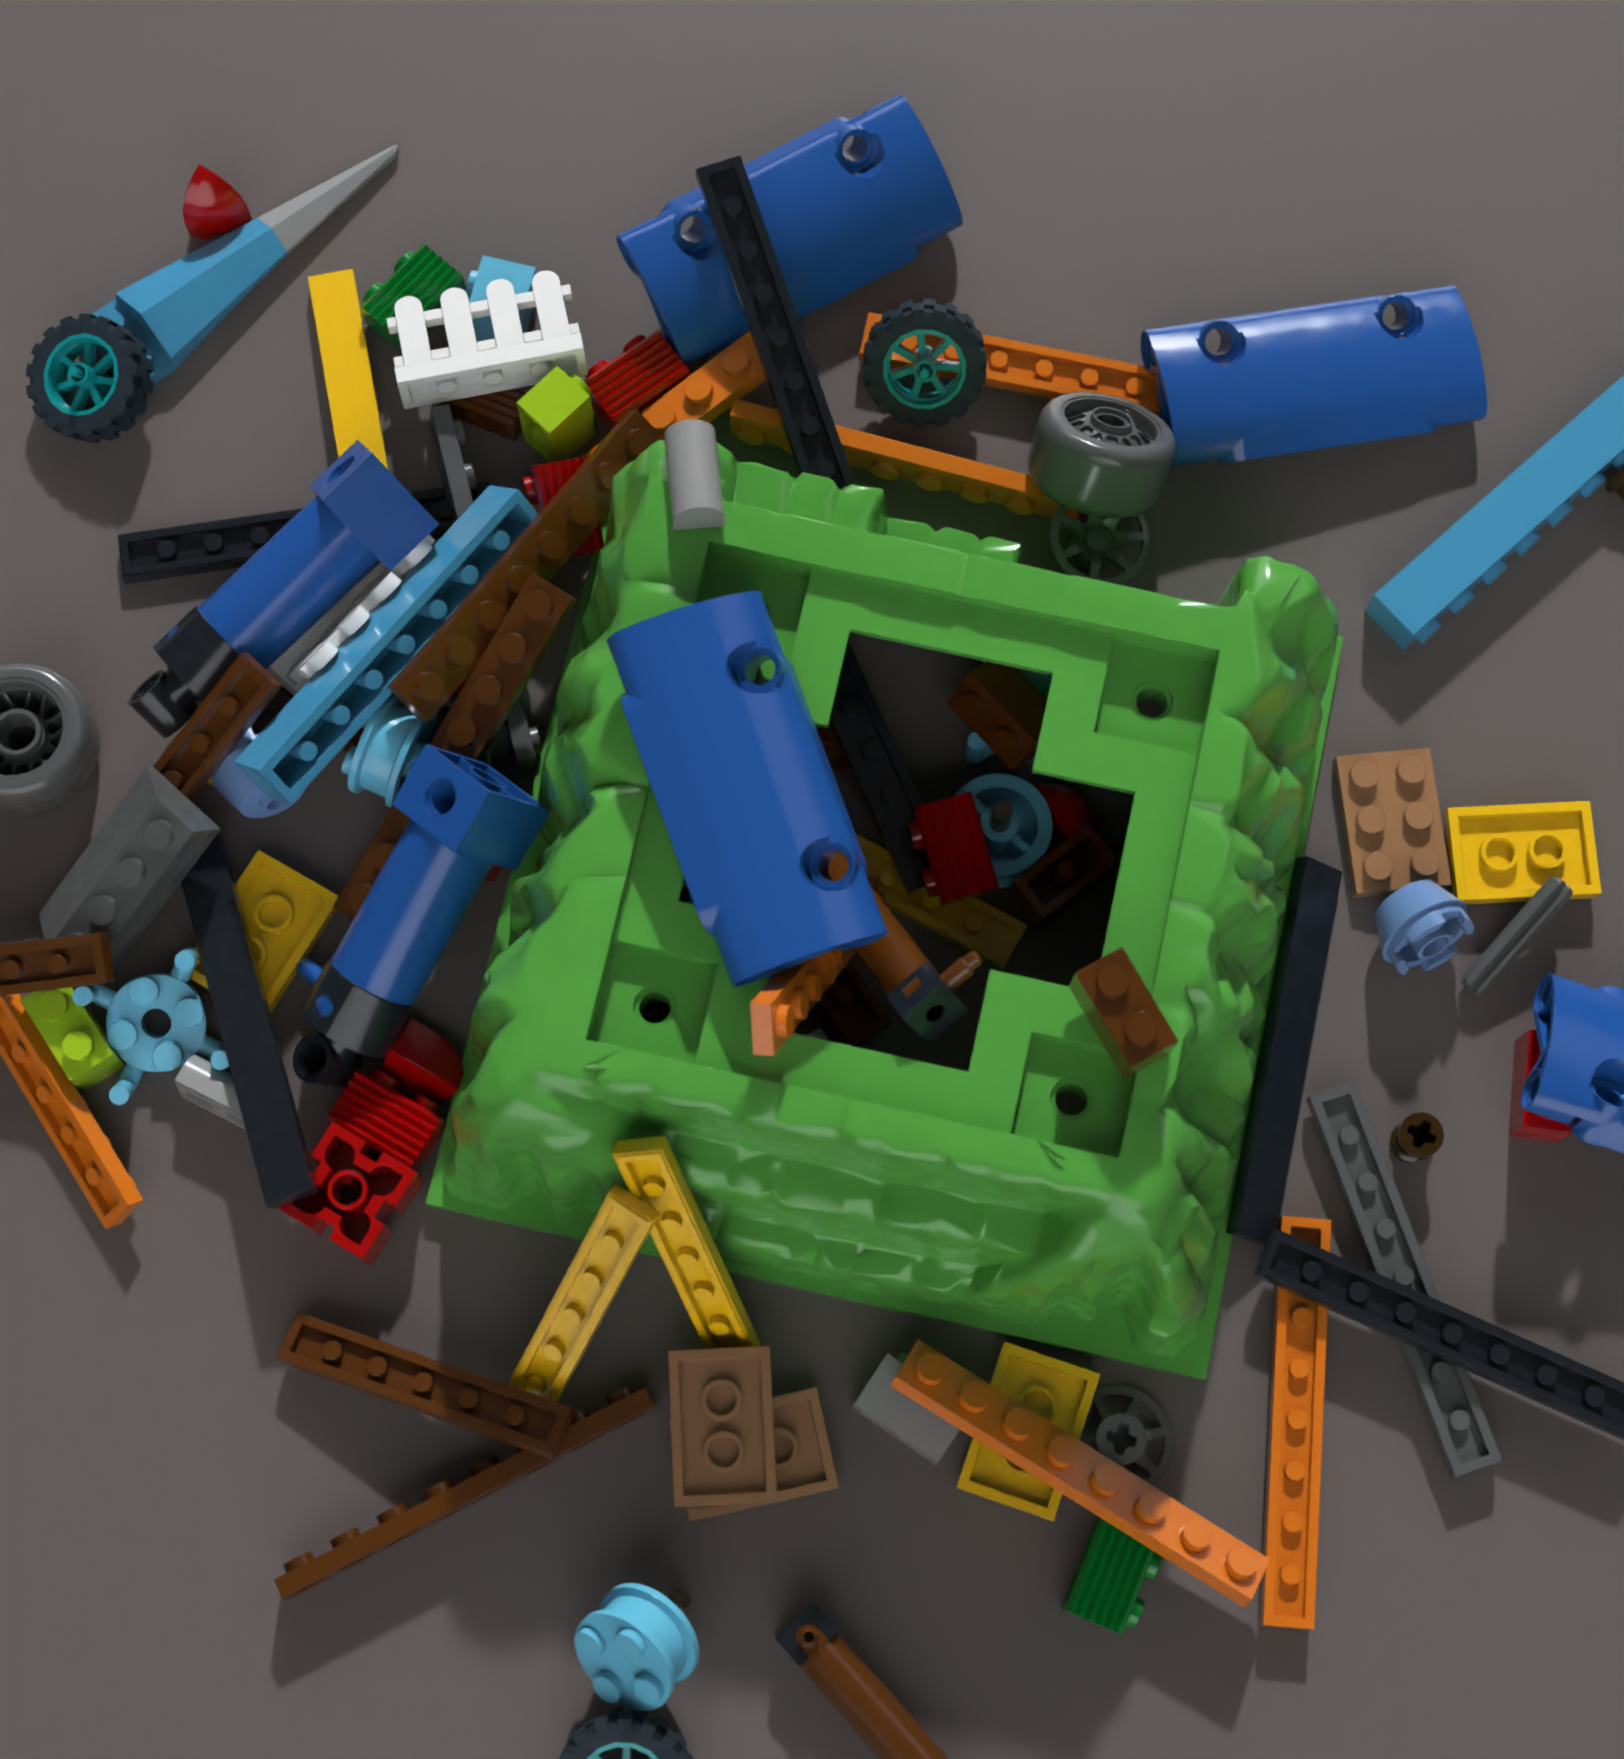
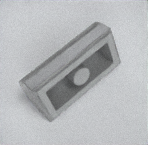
M689 419L676 422L669 426L664 433L673 530L725 526V514L715 429L710 423L703 420Z
M197 1055L191 1056L174 1079L181 1097L246 1130L231 1073L226 1070L213 1068L209 1061Z

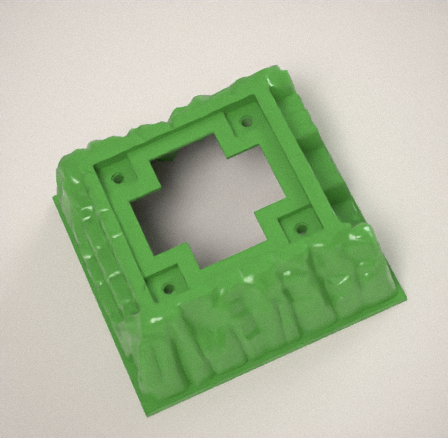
M664 440L656 441L642 452L636 460L627 464L613 477L609 513L601 521L604 547L600 552L593 553L531 792V797L549 809L550 813L517 871L511 869L480 994L470 1023L471 1028L462 1059L463 1077L458 1090L453 1094L425 1204L428 1207L583 1241L608 1192L616 1183L629 1191L612 1155L615 1142L619 1140L666 1136L725 1267L731 1275L1198 1380H1205L1232 1241V1235L1227 1234L1226 1229L1295 861L1296 858L1303 857L1343 643L1344 636L1338 635L1337 609L1330 599L1324 595L1321 586L1309 571L1294 564L1277 561L1268 555L1248 558L1236 572L1216 605L1179 599L1151 591L1023 565L1021 544L991 536L980 540L972 533L949 527L936 532L927 523L888 518L885 493L881 488L848 485L839 489L835 482L828 477L802 472L798 478H795L785 471L756 462H737L732 452L717 443L725 526L673 530ZM760 591L784 656L794 666L815 726L828 728L850 633L1051 675L1052 679L1032 773L1134 795L1101 958L1123 947L1178 1039L1171 1053L1123 1079L1069 986L990 969L968 1071L793 1033L792 1037L785 1041L774 1056L753 1055L750 1003L768 983L770 976L743 986L733 987L714 935H710L704 928L694 904L679 901L685 878L624 713L621 696L626 692L607 643L608 637L633 624L687 605L741 592ZM773 660L763 662L757 669L756 678L759 685L766 684L773 678L775 674V663ZM1141 701H1151L1160 708L1161 715L1147 717L1138 710L1136 704ZM660 1001L667 1004L671 1009L669 1016L660 1023H650L644 1020L641 1013L643 1008L650 1002ZM1062 1092L1076 1094L1082 1101L1083 1111L1073 1116L1062 1113L1056 1105V1095ZM649 1233L638 1254L662 1259Z

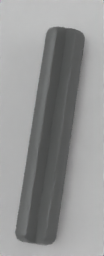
M1549 877L1462 976L1460 982L1470 993L1477 997H1483L1570 899L1573 891L1569 885L1558 877Z

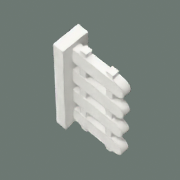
M546 270L538 272L533 277V291L515 294L513 285L509 281L497 279L488 284L486 288L487 300L469 303L467 293L461 288L445 290L440 297L441 308L423 311L422 304L416 297L405 296L400 298L394 306L395 317L386 319L389 333H399L403 356L393 358L397 385L404 409L536 385L557 365L568 376H571L573 373L578 376L588 375L578 323H568L564 304L566 301L573 300L570 284L561 286L557 274ZM536 307L541 330L523 333L518 310ZM491 316L495 338L477 342L473 319ZM445 324L449 347L431 350L427 328Z
M428 535L391 571L380 562L281 655L267 671L295 696L310 678L335 656L339 650L338 648L347 638L353 635L367 621L372 611L399 586L409 571L431 551L435 540Z

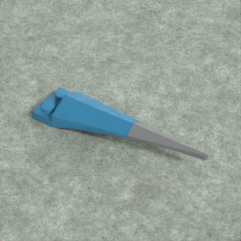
M394 145L122 289L115 293L116 299L92 315L96 317L100 315L131 330L135 334L134 337L143 342L148 350L144 354L146 358L151 359L153 364V372L149 374L150 380L155 385L173 373L214 328L290 252L342 204L398 157L399 146ZM96 347V350L102 357L108 353V350L104 347Z

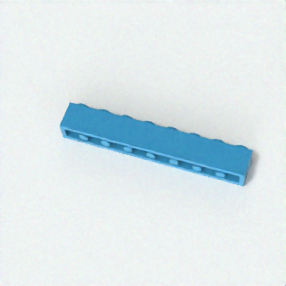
M1624 375L1373 595L1365 612L1403 650L1415 640L1421 645L1428 641L1442 627L1438 620L1450 610L1456 615L1463 610L1476 596L1471 590L1482 581L1487 586L1492 584L1508 568L1504 561L1514 552L1520 557L1526 554L1541 539L1537 532L1547 523L1553 528L1561 523L1574 509L1570 503L1580 494L1585 499L1590 497L1606 481L1602 474L1612 465L1617 470L1624 467Z
M489 485L434 544L431 551L409 571L399 586L372 611L367 621L353 635L347 638L338 648L339 650L335 656L310 678L235 759L234 763L264 795L292 804L392 694L388 686L538 515L520 490Z

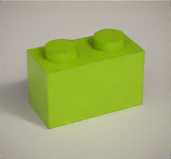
M557 365L516 402L524 440L548 463L570 459L596 435L593 417L595 411L592 408L590 397L592 392L578 375L573 373L571 376H568Z
M77 987L32 992L20 1001L71 1083L85 1092L125 1067V1062L109 1044L107 1033L90 1006H80L73 1001L72 994Z

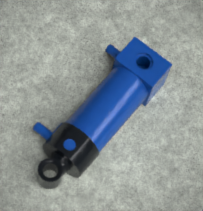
M359 440L351 445L309 485L317 495L199 607L195 606L153 646L157 654L166 663L168 670L166 672L163 670L157 671L146 679L132 694L128 704L163 738H167L177 732L192 717L198 707L196 702L205 700L240 653H249L267 670L375 566L382 562L391 571L439 525L427 510Z
M425 744L418 758L410 764V772L392 803L393 806L410 818L408 824L337 950L327 960L324 968H320L309 958L300 961L297 966V974L312 986L311 991L300 1008L302 1016L312 1027L319 1031L318 1034H309L303 1037L294 1050L293 1068L300 1080L306 1083L345 1088L349 1080L354 1076L357 1069L362 1070V1054L373 1058H385L417 1005L415 1001L493 864L517 871L550 810L489 764Z

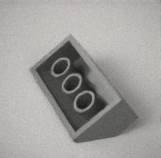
M152 765L146 766L38 913L44 939L107 931L113 971H115L221 828Z

